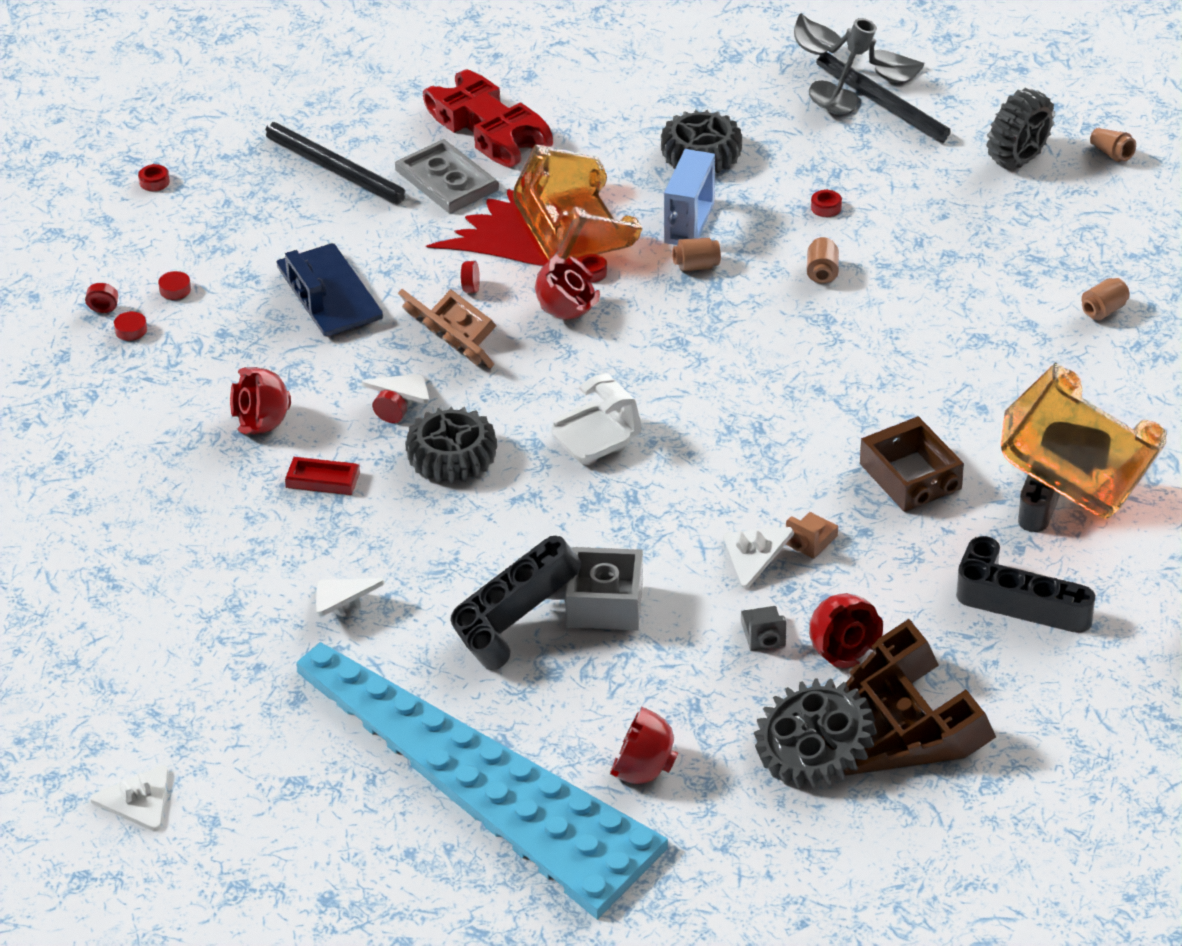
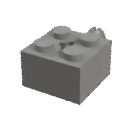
M572 547V550L580 558L581 568L573 579L547 598L565 600L567 627L639 630L643 588V550Z

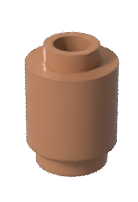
M820 237L815 239L808 247L807 275L814 282L829 283L838 276L839 249L833 240Z
M710 238L680 239L678 245L673 246L674 265H679L681 271L712 269L713 266L720 265L721 251L718 240L711 241Z
M1107 278L1082 294V309L1092 319L1102 320L1126 304L1130 297L1129 288L1120 278Z

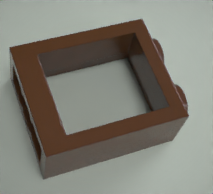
M919 416L861 438L860 465L904 512L962 489L964 463ZM918 452L935 471L907 482L890 462Z

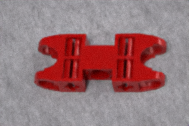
M465 69L456 73V87L443 88L433 85L423 90L425 106L436 121L453 133L468 128L474 133L475 148L492 161L505 167H513L521 162L520 148L528 147L535 150H546L553 145L551 129L539 114L521 102L508 108L500 102V87L474 71Z

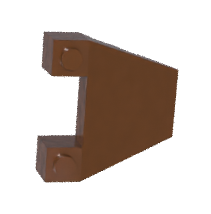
M907 619L880 637L872 645L873 652L861 665L857 663L849 672L851 677L846 682L849 691L856 688L861 698L865 697L875 718L873 724L877 732L871 736L874 747L864 748L868 756L867 760L856 758L855 762L858 770H851L847 767L843 770L845 776L966 758L996 738L986 713L966 689L933 711L912 683L938 667L939 664L928 641L910 619Z

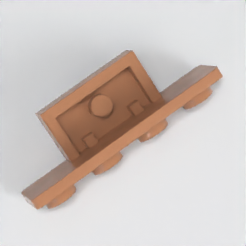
M404 289L398 292V295L405 302L402 308L414 319H417L419 316L424 319L422 323L434 334H437L439 331L444 334L442 338L455 350L459 347L465 350L463 354L473 364L478 366L481 362L489 369L495 365L485 351L479 347L482 341L496 327L492 319L452 289L446 293L432 310Z

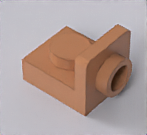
M809 512L801 520L793 516L786 520V527H791L794 531V535L786 545L813 559L838 536V525L812 512Z

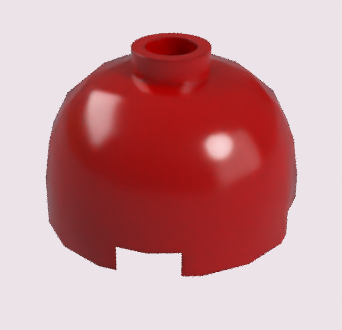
M555 255L537 274L534 288L541 308L546 313L559 319L571 320L580 318L599 302L600 291H595L590 282L594 276L575 258L569 256L564 260L559 258V255Z
M259 367L239 369V382L232 383L230 392L232 417H238L241 424L237 428L238 431L243 434H261L272 431L281 424L287 414V410L290 409V392L287 391L286 385L280 376L268 369Z
M849 593L832 595L822 601L814 610L809 622V635L812 645L818 654L834 667L846 669L854 667L857 663L860 664L856 659L864 656L869 649L872 650V645L882 637L883 619L878 615L876 608L870 602L858 595Z
M641 707L624 737V743L619 752L620 757L619 759L615 757L610 775L628 783L646 784L655 780L662 770L669 773L678 752L672 750L675 737L672 727L657 713Z

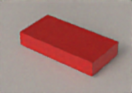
M293 456L285 477L286 488L352 495L360 475V465Z

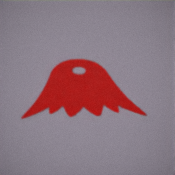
M524 169L520 178V193L511 189L507 190L510 203L496 199H487L486 204L492 215L474 214L465 216L466 220L477 229L455 230V233L463 237L435 242L425 247L472 251L544 266L555 255H559V258L564 260L569 256L575 259L580 257L586 250L587 236L577 223L560 211L540 191ZM551 240H562L566 246L562 250L553 251L547 247V244Z

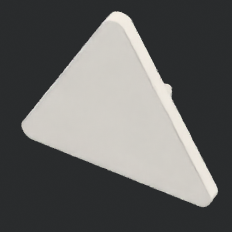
M421 374L362 380L363 387L380 392L391 390L398 393L404 398L407 408L412 406L413 401L422 404L429 403L424 376Z
M791 527L727 532L723 536L743 588L747 589L755 582L794 535Z
M383 578L319 580L317 582L316 596L317 616H324L334 611L335 614L345 617L346 613L343 606L348 603L350 606L360 609L361 602L359 598L385 584Z
M162 765L147 772L139 773L130 779L122 780L118 784L92 794L91 802L147 829L158 831L161 828L168 769Z

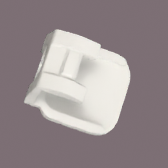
M609 374L593 376L579 386V390L585 395L595 392L604 400L603 402L587 403L553 420V437L581 465H593L600 457L611 452L619 453L623 451L629 444L630 438L641 433V421L636 400Z

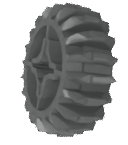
M1026 87L1023 90L1018 89L1014 95L1008 96L1007 102L1002 103L1000 111L995 113V120L990 124L992 126L991 131L987 134L989 140L986 147L989 148L988 155L992 157V160L1004 168H1021L1024 163L1027 164L1037 154H1041V149L1044 145H1047V138L1052 135L1050 130L1055 124L1053 118L1056 112L1054 111V103L1051 102V99L1038 90L1035 91Z
M695 109L694 113L684 111L682 116H673V120L667 121L666 127L662 129V156L665 157L666 163L672 164L673 169H675L684 149L715 154V172L720 173L721 168L730 169V165L737 163L738 157L741 156V129L737 127L736 121L730 120V116H721L719 111L715 113H709L708 109L705 112H698Z
M451 406L449 410L444 411L437 408L436 413L433 414L425 412L424 418H415V424L409 427L407 440L405 441L407 459L410 465L415 468L416 473H423L425 479L435 477L437 483H440L442 480H449L452 484L454 480L458 479L466 482L469 476L478 478L480 471H488V466L494 463L496 456L497 438L495 437L493 424L488 422L487 416H479L477 410L468 413L465 407L460 410H454Z

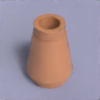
M1096 128L1091 133L1090 143L1117 162L1128 161L1135 153L1136 141L1130 133Z

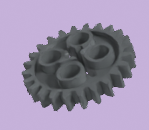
M815 678L812 687L807 688L804 682L801 681L799 682V691L794 692L787 687L785 688L786 698L773 697L776 704L775 708H763L767 718L757 719L760 730L754 732L757 740L755 748L764 768H769L773 778L780 775L783 784H787L794 779L797 788H800L805 780H809L813 789L816 788L819 779H824L825 783L829 786L832 782L831 776L835 774L842 780L845 779L843 771L845 768L858 770L855 759L867 760L868 756L864 748L874 747L871 736L875 735L877 731L873 724L875 718L867 699L865 697L861 698L858 689L855 688L849 691L846 682H843L836 688L833 679H829L825 686H821L818 678Z

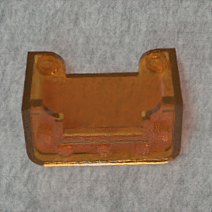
M535 144L515 184L513 198L546 257L550 260L555 255H559V258L566 260L571 256L577 260L586 254L599 255L634 245L639 239L643 227L634 216L626 215L621 220L613 219L598 195L607 181V173L599 158Z
M1055 362L1005 410L1001 451L1004 457L1015 467L1093 514L1108 519L1121 508L1165 447L1167 430L1163 429L1155 421L1142 420L1134 429L1082 398L1083 390L1078 374Z

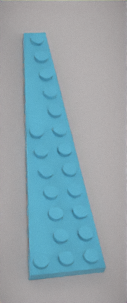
M319 642L296 662L298 674L327 698L334 700L337 706L344 712L359 718L363 722V727L372 735L377 733L387 742L389 749L395 754L400 752L410 760L412 768L475 820L482 822L484 827L492 834L506 839L512 844L513 851L521 858L527 857L538 866V871L547 879L552 877L562 885L564 893L597 920L668 849V838L322 642Z

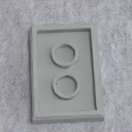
M445 139L395 162V171L449 214L499 190V181Z

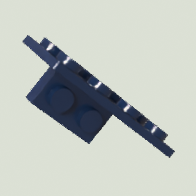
M334 243L301 253L296 249L285 253V258L276 261L277 268L323 336L328 337L339 334L343 331L383 319V311Z

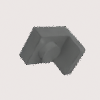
M776 606L741 611V623L750 651L786 646V619L783 615L779 616Z

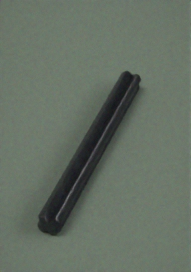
M828 52L816 59L818 66L840 79L846 65L844 62ZM850 68L845 80L847 84L940 142L947 140L951 133L949 127L854 68Z
M272 122L265 128L267 131L266 137L394 204H399L401 200L404 201L406 197L404 195L405 189L277 122Z

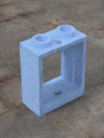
M684 149L664 192V243L678 245L680 239L700 237L714 206L715 154Z

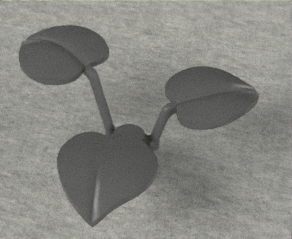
M802 13L799 14L794 26V37L797 44L815 55H824L827 51L835 53L847 41L848 50L851 53L838 85L836 86L829 81L819 80L813 82L809 88V96L812 101L834 114L846 115L853 112L858 102L856 94L842 88L856 54L862 55L869 50V63L876 65L875 72L888 81L901 84L911 81L923 69L925 62L886 50H874L877 40L873 37L877 27L868 19H856L852 28H848L842 38L835 31L811 21Z

